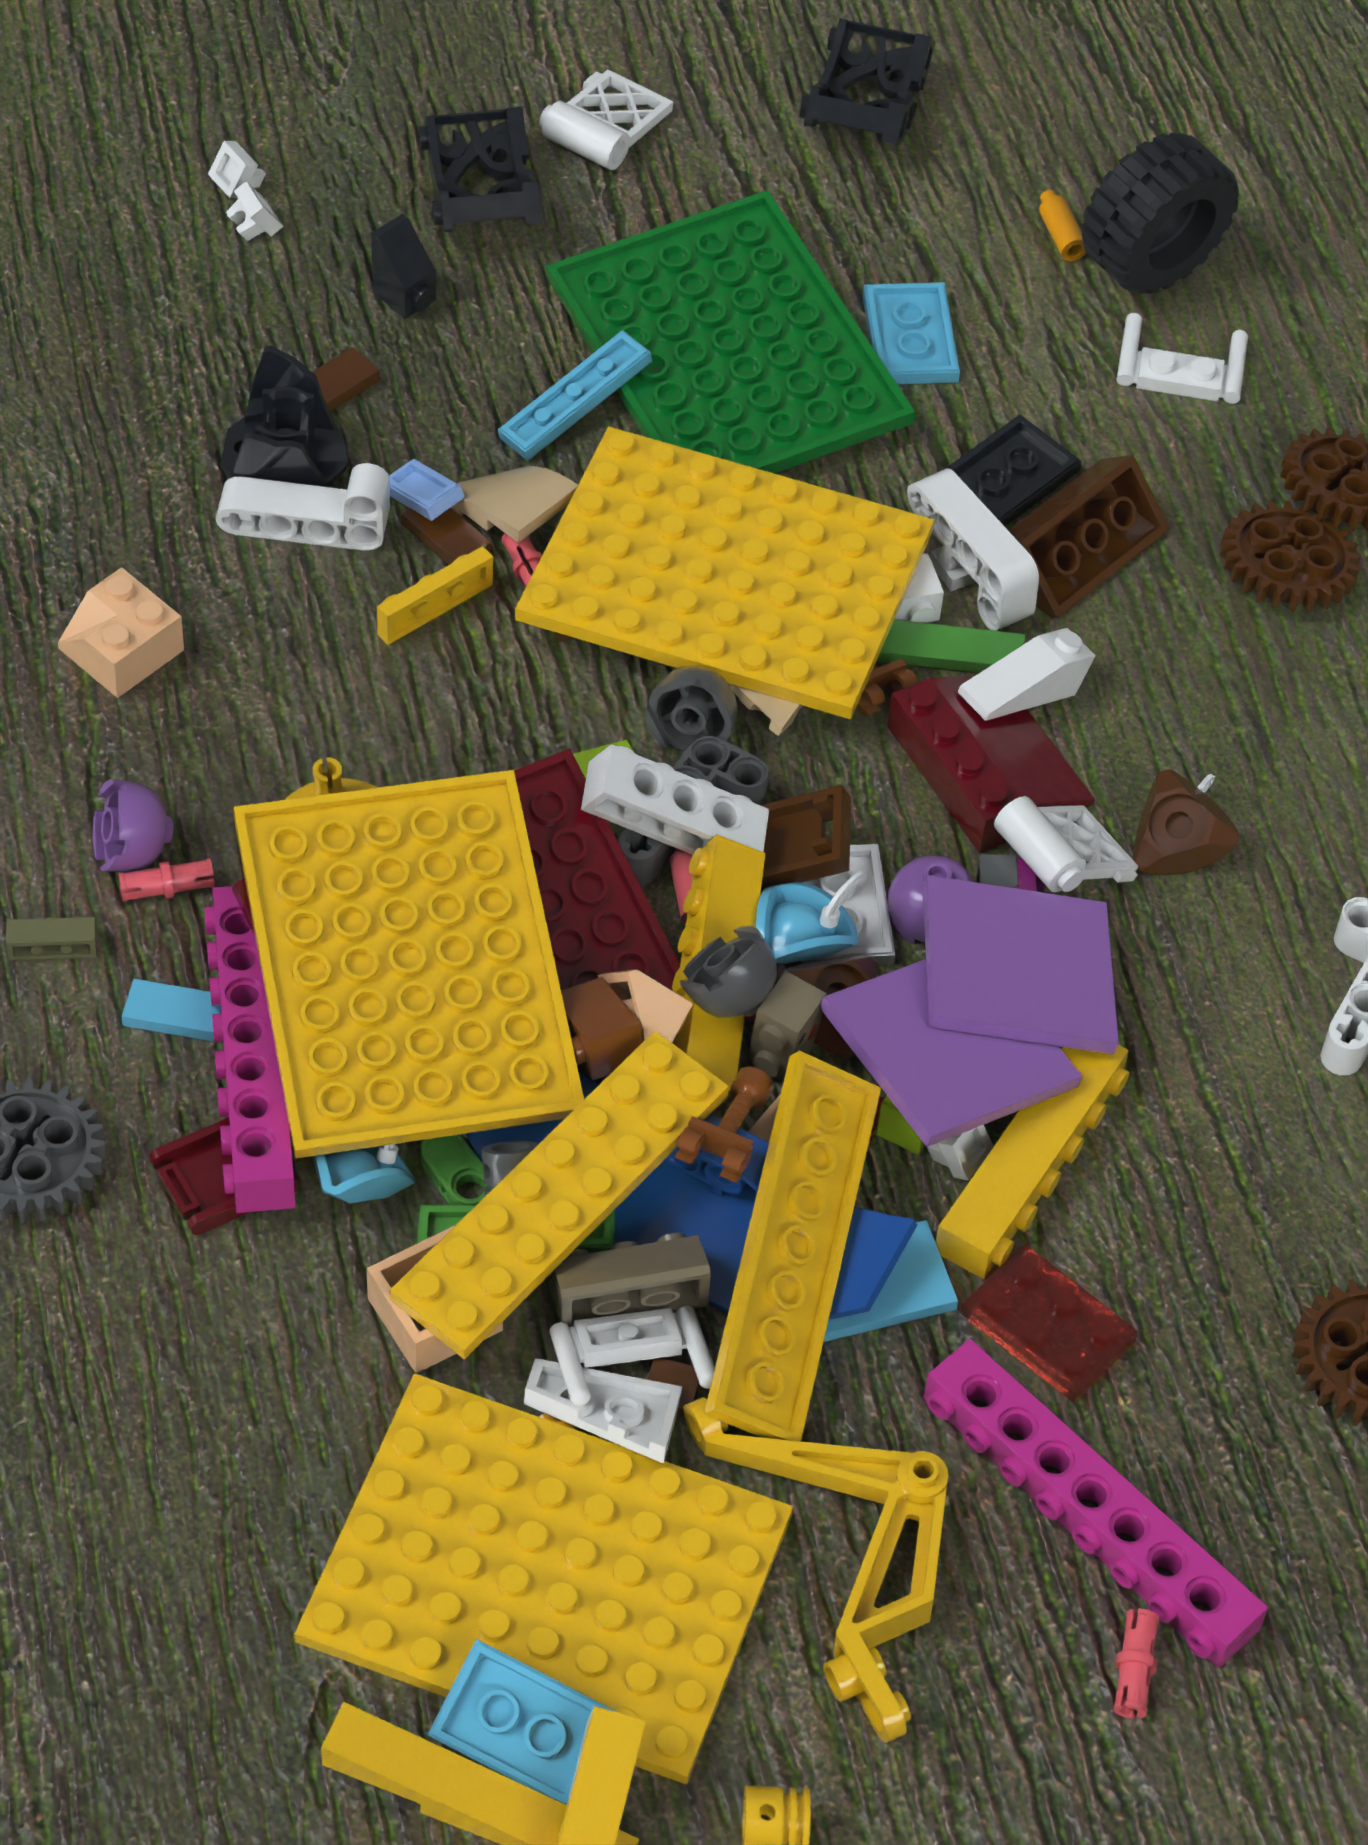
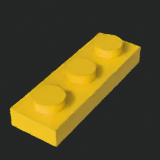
M482 546L469 554L459 556L452 564L438 572L424 576L418 583L401 593L387 597L377 606V635L389 645L492 586L493 556Z

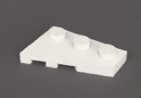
M535 1358L525 1388V1405L664 1464L678 1412L682 1386L582 1367L591 1397L586 1405L576 1406L571 1402L560 1364Z

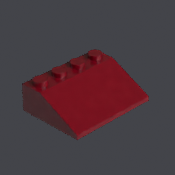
M974 676L928 678L892 693L887 727L979 854L1007 842L995 829L994 821L998 813L1008 803L1018 797H1029L1037 807L1084 805L1087 808L1094 805L1095 798L1027 709L985 721L957 692L960 685Z

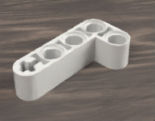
M362 463L352 469L347 490L257 478L233 477L224 483L215 520L222 530L234 535L371 551L378 549L383 542L390 510V479L388 473L383 468L371 463Z
M946 468L909 485L907 497L913 512L917 515L934 519L933 535L979 584L977 608L986 627L992 631H998L1034 614L1039 583V572L1034 559L959 476L951 469Z
M1365 897L1352 898L1343 905L1334 935V942L1339 951L1364 963L1330 1023L1320 1055L1325 1068L1338 1075H1351L1357 1072L1368 1055V898ZM1346 1037L1351 1039L1349 1043L1345 1042Z

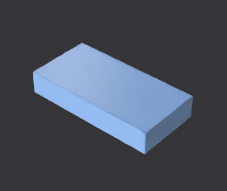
M412 459L389 475L390 497L431 521L465 498L459 484L416 459Z

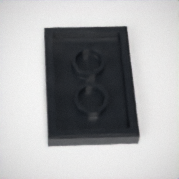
M1018 415L946 468L954 471L993 515L1006 526L1078 473L1082 461L1022 415Z

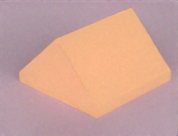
M637 969L598 975V978L602 977L641 1023L643 1042L654 1031H657L671 1043L673 1042L693 1003Z

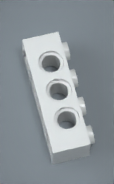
M611 744L588 763L581 810L692 855L697 848H703L716 834L764 852L769 809L753 803L750 798L726 792L714 787L707 780L692 778L675 771L668 764L651 761L623 746Z

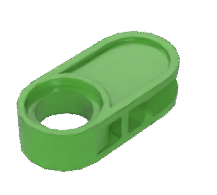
M460 1135L423 1140L421 1143V1166L449 1205H477L485 1197L484 1191L479 1197L474 1199L464 1198L457 1192L458 1187L466 1182L477 1183L483 1190L487 1186L484 1184L483 1164Z

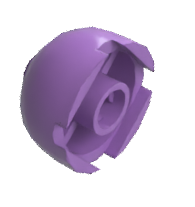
M111 779L106 781L98 797L106 798L104 811L95 810L93 818L95 859L102 861L105 858L106 862L100 869L107 872H130L150 866L162 852L164 843H170L172 839V817L166 816L164 804L159 796L144 784L125 780Z
M927 855L915 858L899 869L888 890L887 904L891 927L905 941L914 944L915 939L925 942L923 884L927 875L974 882L971 874L959 862L945 856Z

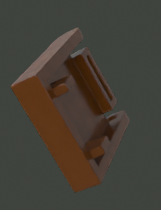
M843 785L760 805L769 809L764 853L766 854L761 893L764 888L769 886L802 883L849 871L851 797ZM833 820L832 841L825 837L826 822Z

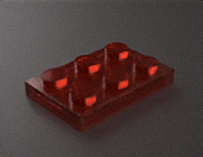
M1025 1243L962 1303L960 1311L962 1316L1073 1404L1136 1341L1138 1331Z

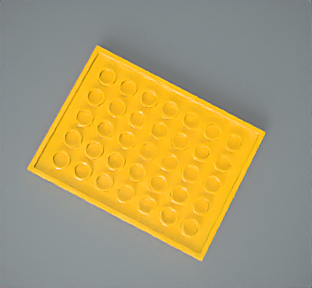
M608 426L515 608V620L675 668L701 666L712 669L724 677L729 684L851 719L932 535L934 519Z
M514 770L234 807L236 832L295 1159L565 1119L584 1100Z
M414 1373L294 1633L295 1643L447 1697L475 1640L478 1639L616 1712L646 1720L635 1766L687 1785L790 1522L793 1506L664 1461V1464L618 1444Z

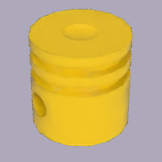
M745 1786L742 1845H809L811 1818L810 1788H802V1793H797V1788H789L788 1793H784L783 1787ZM762 1817L768 1818L769 1820H763Z

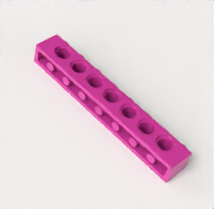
M232 886L212 888L214 907H204L206 935L216 934V942H207L209 970H218L219 977L209 978L211 1006H221L220 1014H212L214 1043L224 1042V1050L215 1051L217 1080L226 1079L227 1081L226 1088H217L219 1117H229L230 1125L220 1126L222 1155H232L233 1164H223L225 1194L235 1193L236 1213L292 1209L296 1207L290 1128L256 938L232 891Z
M968 1339L928 1373L923 1398L926 1400L931 1412L941 1420H948L957 1428L972 1450L977 1453H984L992 1460L1008 1483L1015 1487L1020 1486L1035 1500L1038 1509L1044 1516L1053 1521L1057 1520L1072 1534L1075 1543L1087 1554H1094L1109 1568L1113 1578L1122 1587L1134 1590L1145 1600L1149 1610L1159 1615V1621L1166 1624L1170 1623L1185 1637L1190 1649L1196 1655L1204 1659L1208 1658L1214 1665L1220 1668L1260 1631L1268 1607L975 1342ZM979 1400L988 1406L977 1407L971 1404L970 1401ZM1016 1433L1021 1435L1024 1440H1013L1006 1434ZM1052 1466L1062 1473L1052 1474L1045 1471L1042 1467ZM1079 1500H1091L1099 1507H1086ZM1116 1534H1129L1136 1541H1123ZM1154 1568H1166L1170 1570L1174 1574V1576L1160 1575L1154 1570ZM1191 1602H1203L1212 1610L1201 1611L1194 1607Z

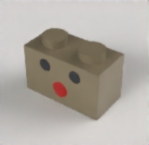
M785 971L756 1012L747 1062L767 1073L769 1077H775L784 1082L790 1055L799 1050L810 1054L816 1045L814 1041L820 1028L823 1014L819 1007L827 993Z

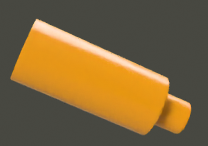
M1053 190L1044 191L1040 195L1042 203L1039 207V213L1062 259L1071 262L1082 258L1086 251L1083 246L1081 229L1066 199L1061 195H1056Z

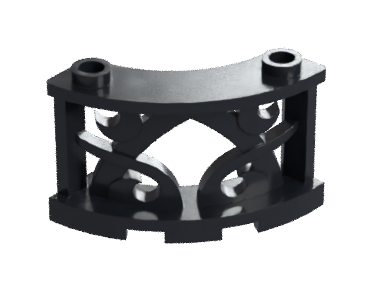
M840 18L838 27H832L829 33L827 50L831 52L824 72L818 83L812 86L810 95L804 94L799 116L804 119V125L815 127L820 121L880 133L882 134V142L900 145L905 139V129H910L917 111L918 104L915 103L914 92L924 89L935 46L932 36L912 34ZM853 34L877 38L878 55L870 57L869 45L863 39L861 51L858 53L850 52L848 46ZM886 40L912 46L886 51ZM842 67L845 71L839 75ZM890 71L889 80L887 79L885 72ZM876 75L878 89L887 99H878L860 104L853 102L845 93V89ZM894 78L900 79L899 82H891Z
M523 106L498 110L430 115L424 118V126H418V140L420 151H428L435 201L431 203L434 226H441L443 232H453L452 224L516 217H521L524 224L543 223L539 183L535 179L533 169H524L523 166L527 164L529 159ZM504 120V122L487 129L482 134L479 133L476 123ZM464 124L470 135L471 142L466 146V141L462 134L452 130L453 142L455 144L445 146L440 139V126ZM499 157H503L506 159L505 161L500 163L495 162V160ZM477 161H479L480 166L487 174L503 180L491 187L487 195L474 194L457 185L466 171ZM441 164L449 166L448 169L445 171L444 175L442 173Z

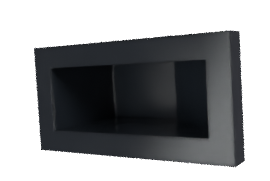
M401 214L372 232V292L404 319L419 310L426 309L436 300V269L408 217Z

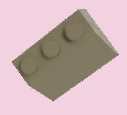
M671 1233L660 1237L657 1242L638 1245L634 1241H624L610 1246L607 1251L589 1253V1251L584 1249L574 1250L552 1272L560 1322L566 1323L568 1327L574 1326L575 1320L671 1308L672 1312L675 1313L683 1306H691L694 1309L708 1307L711 1271L698 1235L686 1237L683 1233Z

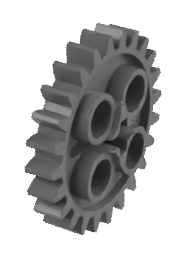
M32 1078L26 1079L23 1089H16L14 1083L11 1080H7L6 1092L0 1094V1221L4 1222L11 1212H18L20 1223L23 1224L26 1222L29 1212L33 1211L36 1212L41 1221H46V1209L53 1207L62 1215L65 1213L63 1201L69 1199L74 1203L80 1204L82 1202L80 1188L94 1190L93 1175H101L103 1173L102 1158L106 1157L103 1125L98 1124L97 1111L95 1109L87 1110L86 1100L83 1095L71 1101L69 1086L66 1085L60 1091L54 1093L51 1080H47L41 1089H34ZM17 1120H25V1122L20 1124L12 1123ZM58 1140L67 1141L62 1144H53V1142H56ZM31 1176H40L36 1180H26V1178Z

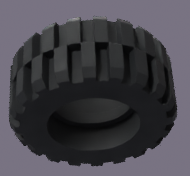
M1183 133L1158 135L1153 138L1152 142L1145 141L1136 147V151L1130 155L1126 154L1118 161L1120 164L1113 171L1109 170L1103 178L1104 182L1100 188L1095 189L1091 196V205L1086 207L1083 215L1084 223L1081 224V234L1086 253L1123 289H1127L1132 293H1157L1160 288L1168 289L1175 285V281L1180 278L1185 279L1192 274V270L1198 264L1202 265L1209 258L1207 255L1211 250L1217 248L1221 243L1225 230H1229L1233 222L1232 214L1237 212L1239 190L1234 173L1195 137Z

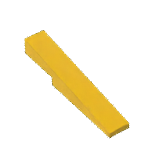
M343 1701L321 1747L323 1766L419 1803L420 1813L501 1845H556L567 1805ZM618 1830L615 1845L639 1844V1838Z
M597 1706L593 1707L587 1721L556 1845H615L646 1720Z

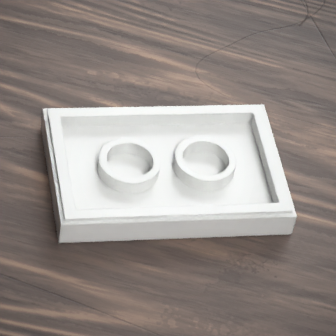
M878 844L850 845L849 871L802 882L821 888L834 896L841 886L859 871L867 874L866 881L861 886L857 885L842 904L856 927L859 936L858 944L829 956L801 961V964L832 958L867 955L871 956L878 965H894L895 949Z

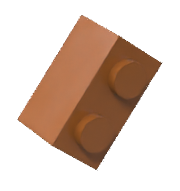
M602 977L561 990L577 1065H581L592 1080L610 1075L643 1043L641 1023Z

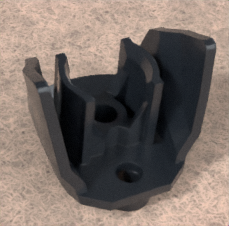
M266 346L263 350L254 376L246 416L227 429L220 462L222 470L229 479L233 477H248L326 487L336 481L349 466L344 438L334 423L316 374L308 370L297 358L273 346Z

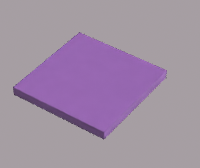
M931 875L926 876L923 884L929 1027L1109 1054L1115 1053L1119 1042L1107 902Z
M926 959L824 996L819 1007L926 1147L1079 1086L1083 1077L1059 1046L929 1027Z

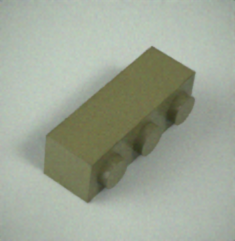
M95 917L6 920L8 960L97 958Z

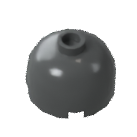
M687 666L677 668L660 680L649 697L645 718L649 731L659 744L667 749L672 745L677 749L684 750L683 755L692 742L703 736H714L727 742L734 730L738 706L734 692L724 677L712 669L701 666Z
M754 926L734 929L738 938L732 939L727 943L720 936L698 952L686 965L683 972L688 980H680V985L690 999L706 1013L717 1018L737 1017L742 1014L746 1017L756 1014L758 1008L774 987L777 977L776 958L769 943Z

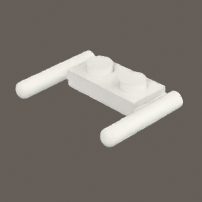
M1130 313L1126 317L1117 373V383L1119 385L1129 386L1135 383L1137 384L1136 388L1212 401H1218L1219 397L1231 404L1239 402L1248 334L1245 331L1236 330L1233 332L1228 365H1224L1225 360L1146 347H1143L1142 351H1138L1142 317L1138 313Z
M691 1306L680 1307L676 1313H673L671 1308L575 1320L572 1327H568L566 1323L560 1322L550 1328V1336L571 1402L576 1406L586 1405L591 1397L580 1363H583L584 1368L608 1366L611 1364L682 1355V1349H687L700 1385L706 1389L711 1387L715 1366L695 1310Z

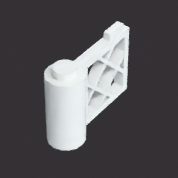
M607 69L602 74L596 71L585 80L583 90L569 102L557 101L553 105H548L541 114L539 125L542 127L543 137L609 170H615L624 160L629 147L672 112L673 101ZM610 86L622 93L604 94L603 90ZM627 105L628 110L610 111L608 106ZM636 105H649L655 109L637 110ZM600 106L601 111L589 112L582 107ZM614 123H633L634 127L627 131Z
M1023 796L1008 803L998 813L994 821L995 829L1051 892H1069L1075 889L1084 879L1114 878L1116 882H1131L1138 875L1135 871L1139 866L1084 805L1037 807L1029 797Z

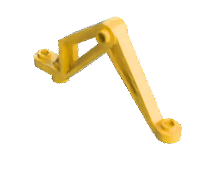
M705 1397L685 1404L683 1411L687 1426L695 1443L705 1456L884 1504L836 1631L833 1653L835 1658L825 1662L823 1670L828 1685L839 1702L854 1696L857 1697L875 1732L884 1743L905 1735L907 1732L905 1722L911 1720L910 1710L902 1694L899 1691L892 1693L884 1678L887 1675L886 1668L875 1646L930 1622L948 1482L946 1464L940 1457L927 1451L911 1453L724 1434L723 1432L728 1431V1424L704 1414L707 1404ZM907 1519L917 1520L919 1528L910 1594L883 1607L876 1608L874 1605L904 1523Z

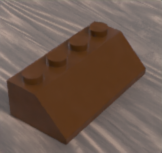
M1134 455L1099 460L1016 524L1009 532L1027 550L1036 563L1039 572L1036 607L1049 617L1058 618L1168 531L1170 527Z

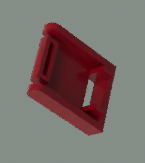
M229 1117L158 1147L149 1155L154 1169H157L159 1178L183 1219L188 1221V1227L193 1235L203 1234L250 1213H236L235 1193L225 1194L223 1164H233L232 1155H222L220 1126L230 1125ZM294 1174V1190L296 1192L298 1191L297 1177Z

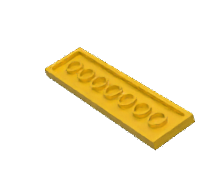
M654 1031L389 1290L390 1300L465 1360L677 1148L676 1145L683 1130L688 1127L691 1117L693 1116L704 1121L728 1097L729 1086L657 1031Z
M800 1050L789 1057L704 1414L758 1437L801 1441L881 1091V1087Z

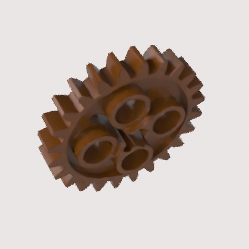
M1327 428L1325 435L1316 429H1312L1310 437L1301 433L1298 441H1291L1281 463L1283 468L1280 477L1286 479L1283 486L1284 489L1294 490L1291 497L1292 500L1305 501L1304 511L1313 509L1319 511L1317 519L1322 520L1328 516L1333 518V525L1335 527H1338L1341 522H1346L1351 531H1355L1357 524H1359L1368 532V442L1365 441V435L1360 433L1357 438L1351 437L1347 429H1344L1341 435H1337L1331 428Z
M1268 501L1266 510L1257 503H1254L1251 512L1241 509L1238 518L1231 517L1228 528H1225L1221 541L1222 548L1219 554L1220 557L1225 558L1223 569L1232 571L1230 580L1232 582L1244 581L1243 593L1255 590L1258 592L1256 601L1260 602L1266 597L1271 598L1273 608L1276 609L1280 606L1281 602H1285L1288 604L1291 612H1295L1297 604H1302L1308 612L1313 611L1315 603L1324 609H1328L1331 600L1340 603L1344 594H1350L1360 570L1358 565L1361 555L1355 553L1358 545L1357 542L1347 541L1350 533L1348 530L1336 531L1333 520L1325 522L1317 519L1318 512L1314 515L1308 514V511L1303 510L1304 504L1298 511L1293 510L1289 501L1285 502L1283 508H1278L1273 501Z
M1351 1279L1347 1284L1345 1294L1337 1286L1332 1285L1330 1286L1327 1298L1317 1294L1312 1307H1305L1300 1323H1298L1293 1338L1297 1341H1295L1292 1356L1299 1359L1295 1373L1297 1375H1309L1303 1387L1304 1391L1319 1389L1320 1395L1316 1404L1320 1407L1329 1402L1334 1403L1336 1407L1333 1417L1336 1419L1342 1416L1345 1411L1352 1413V1424L1357 1427L1363 1416L1368 1417V1386L1358 1380L1364 1379L1368 1381V1283L1365 1290H1360L1356 1282ZM1332 1340L1340 1341L1347 1347L1338 1346Z

